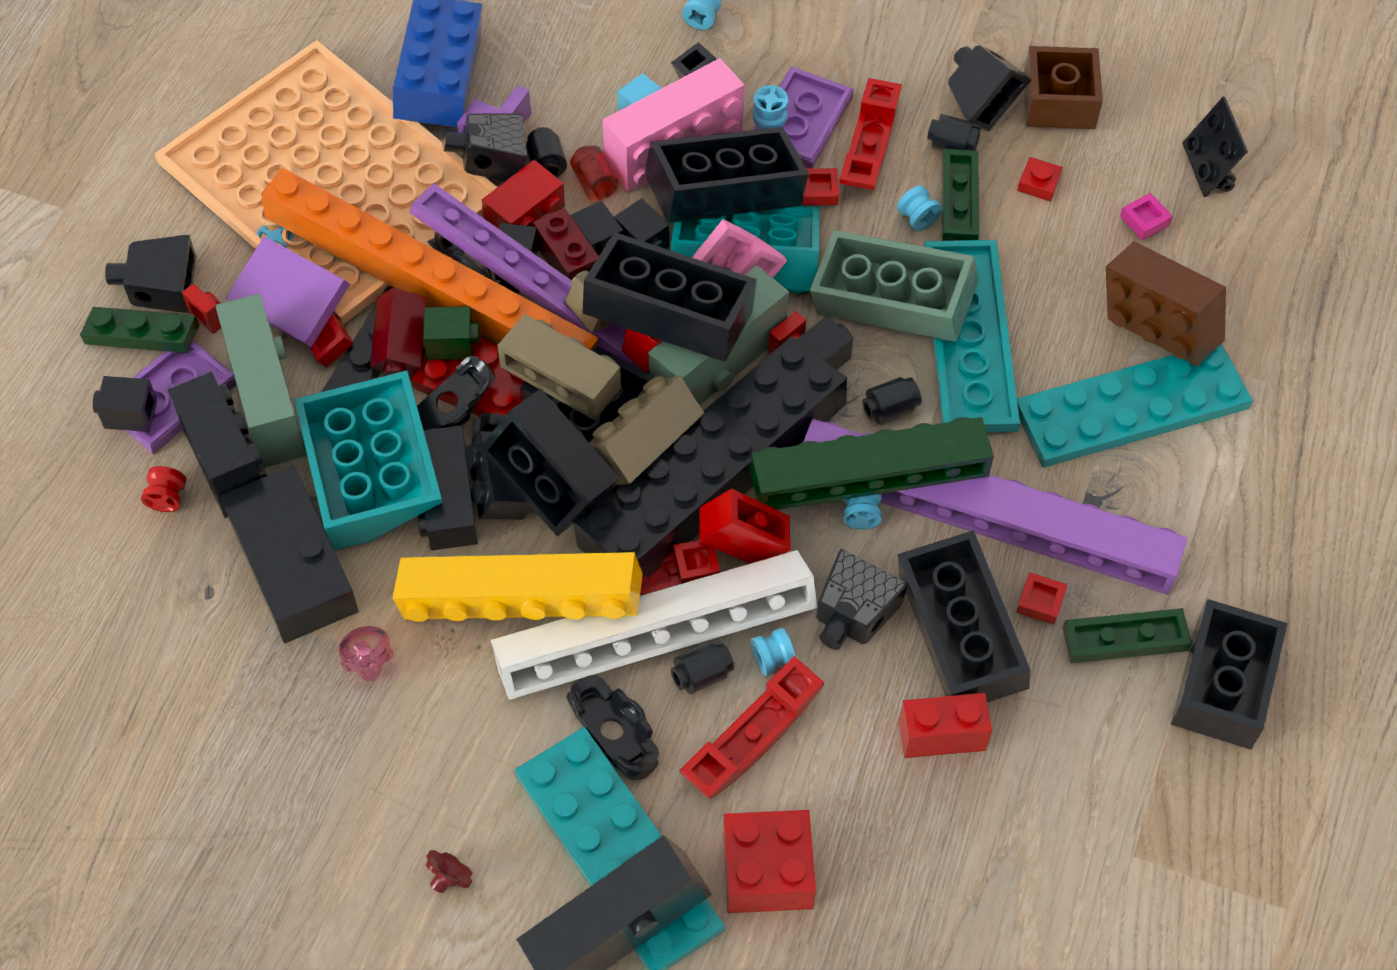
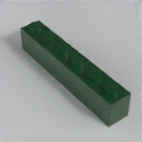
M960 417L946 423L933 425L921 423L912 428L894 431L883 429L869 435L856 437L844 435L836 440L823 442L806 441L797 446L785 448L767 447L759 452L751 453L750 474L756 500L776 510L989 477L994 455L983 418L969 419Z

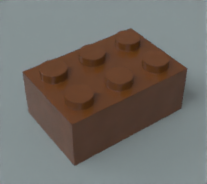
M1135 241L1106 266L1107 318L1115 325L1139 335L1145 341L1154 343L1171 352L1175 357L1184 359L1195 366H1198L1225 341V286Z

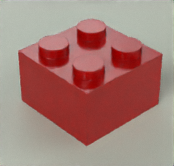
M809 810L725 813L723 818V846L727 912L746 913L813 909L816 884Z

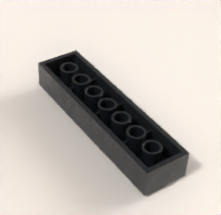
M791 336L704 410V414L630 484L615 485L573 521L577 547L584 553L635 552L643 574L642 579L645 576L648 579L662 566V561L673 553V545L690 542L700 533L701 506L730 489L745 494L753 487L750 474L752 452H759L767 447L785 448L799 445L804 441L812 419L826 422L847 404V377Z

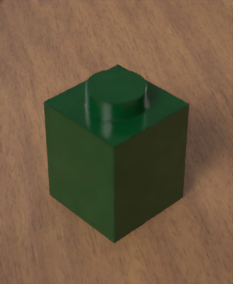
M470 307L425 308L423 339L427 360H458L472 356L473 344H479L480 330L479 322H472Z

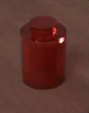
M585 145L574 152L570 159V166L588 199L599 201L611 196L617 190L619 180L601 148L596 145Z

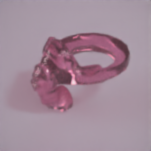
M363 626L350 631L339 645V654L342 661L340 664L345 671H354L366 682H373L378 678L383 663L390 661L393 657V650L390 648V639L387 633L375 626ZM370 634L379 638L378 645L371 652L370 643L366 640H359L354 643L353 652L355 654L349 651L350 643L361 635Z

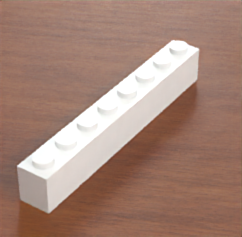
M798 550L642 595L639 600L638 616H623L618 619L605 616H588L581 619L564 618L492 639L491 644L498 672L507 697L511 700L817 608L814 576Z

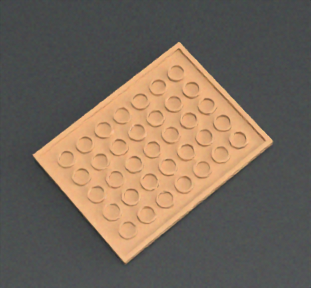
M317 40L155 153L159 165L255 249L263 237H267L264 233L261 238L257 235L260 227L264 225L270 231L281 227L265 218L261 193L282 167L429 247L431 246L427 241L435 238V231L409 212L411 204L433 183L482 218L484 216L481 199L497 188L487 178L465 172L463 159L456 153L444 152L443 143L418 122L393 119V102ZM283 229L281 235L284 243L287 245V249L339 276L350 284L332 313L342 321L343 325L377 300L385 288L389 286L385 282L293 232L292 241L288 240L289 230Z

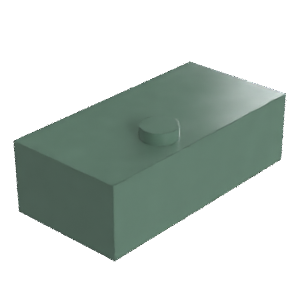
M833 230L810 288V293L816 312L819 315L957 342L979 280L974 256Z
M756 265L745 274L757 279L753 312L726 362L662 341L649 351V375L653 377L663 376L664 378L681 376L698 404L701 405L715 392L725 390L738 373L768 349L769 332L787 318L789 291Z
M261 294L215 305L248 428L263 460V467L307 456L280 363L281 359L287 358L281 336L273 338Z

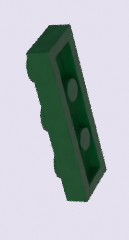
M943 149L942 241L979 240L978 150Z
M93 307L80 336L84 344L188 353L200 324L196 315Z
M1183 608L1065 620L1062 627L1070 663L1189 651L1192 646Z

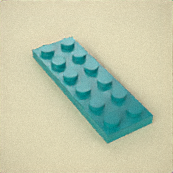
M997 240L925 241L924 247L974 256L979 280L957 342L932 337L941 423L950 422L960 417L969 419L982 417L987 432H1018L1020 419Z
M1220 344L1198 366L1170 355L1017 398L1020 422L1042 468L1250 409L1253 402L1223 344Z
M585 727L514 769L515 777L590 886L662 836ZM705 899L634 949L647 970H667L725 931V924L708 900Z

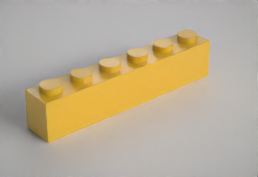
M635 552L400 558L392 599L404 620L409 619L415 622H423L427 619L463 621L467 618H487L494 621L505 618L540 620L544 617L581 619L588 616H605L618 619L623 616H638L643 574Z

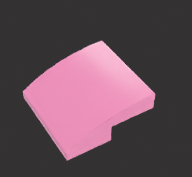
M724 219L692 257L743 275L747 274L757 265L772 278L787 262L785 256L776 249Z

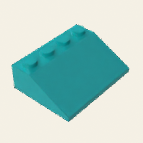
M800 205L797 207L674 222L671 251L693 257L724 219L758 237L785 256L787 262L773 277L774 280L791 293L802 294L810 291L818 271L819 206Z
M407 371L294 399L324 529L334 551L371 542L442 503Z

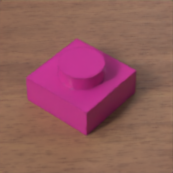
M1151 192L1122 207L1120 217L1141 240L1170 226L1173 218Z

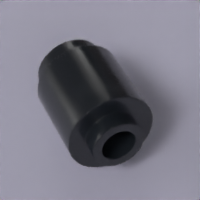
M941 114L939 120L932 119L927 139L932 140V148L942 151L943 149L976 150L981 128L973 126L974 122Z
M540 127L530 132L526 142V150L530 162L533 160L537 161L556 178L562 175L567 168V161L559 136L547 127Z
M898 377L866 390V398L862 400L867 417L870 420L874 419L880 425L914 412L915 407L922 403L920 390L911 377L906 379Z
M709 641L674 658V667L671 668V675L680 690L685 689L689 694H694L726 679L727 673L734 670V662L723 642L712 643Z

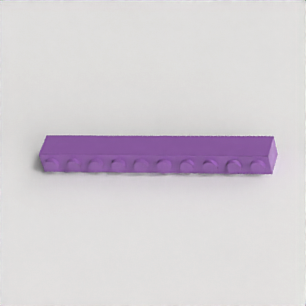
M812 419L803 442H823L836 440L844 435L856 437L869 434L856 433L841 428L833 422H822ZM992 475L984 478L883 493L881 499L883 504L967 531L974 530L977 534L1169 595L1177 577L1188 537L1178 535L1175 531L1168 528H1156L1141 523L1130 516L1115 515L1103 511L1092 504L1077 503L1065 499L1054 492H1043L1027 487L1019 481L1005 480Z

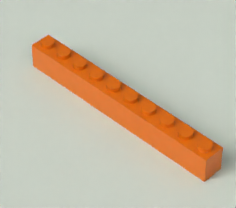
M283 167L261 193L265 218L394 288L427 297V306L470 307L472 322H479L480 335L497 344L502 341L519 319L526 314L535 320L547 322L555 331L568 338L574 337L591 351L595 346H598V337Z

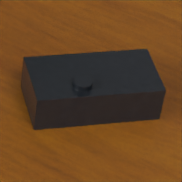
M783 127L653 141L650 144L645 169V176L668 223L797 207L801 205L809 176Z
M614 232L584 280L582 314L726 362L753 312L757 279Z
M294 465L220 495L231 526L284 644L359 612L353 590Z
M974 530L898 554L899 576L902 581L908 583L906 594L945 696L985 693L987 702L1029 689L1030 667Z
M662 835L516 940L534 970H606L711 896L712 893L685 851Z

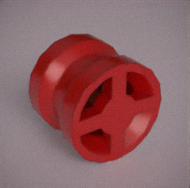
M154 466L150 468L146 477L149 485L142 492V503L160 512L177 511L182 500L179 492L185 488L186 476L182 472L167 466Z

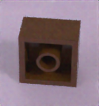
M1029 46L1024 74L1032 81L1024 89L1026 127L1096 129L1103 103L1099 48Z

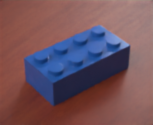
M413 0L393 85V119L458 127L457 122L466 112L481 37V3L464 0Z

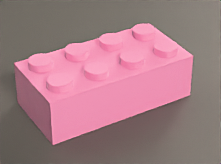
M719 58L602 120L604 166L629 193L638 187L649 184L645 176V169L651 142L743 131L745 85Z

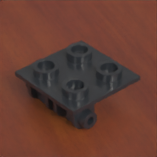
M1222 97L1182 142L1204 197H1207L1214 188L1221 189L1222 192H1228L1234 188L1236 177L1231 170L1248 152L1227 99Z

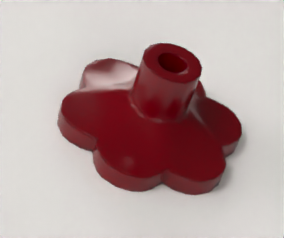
M430 850L427 853L426 858L428 861L426 862V867L435 874L430 882V886L435 891L444 893L449 885H458L463 888L470 887L472 884V879L470 878L472 871L469 867L460 863L454 855L447 852L441 854L435 850Z

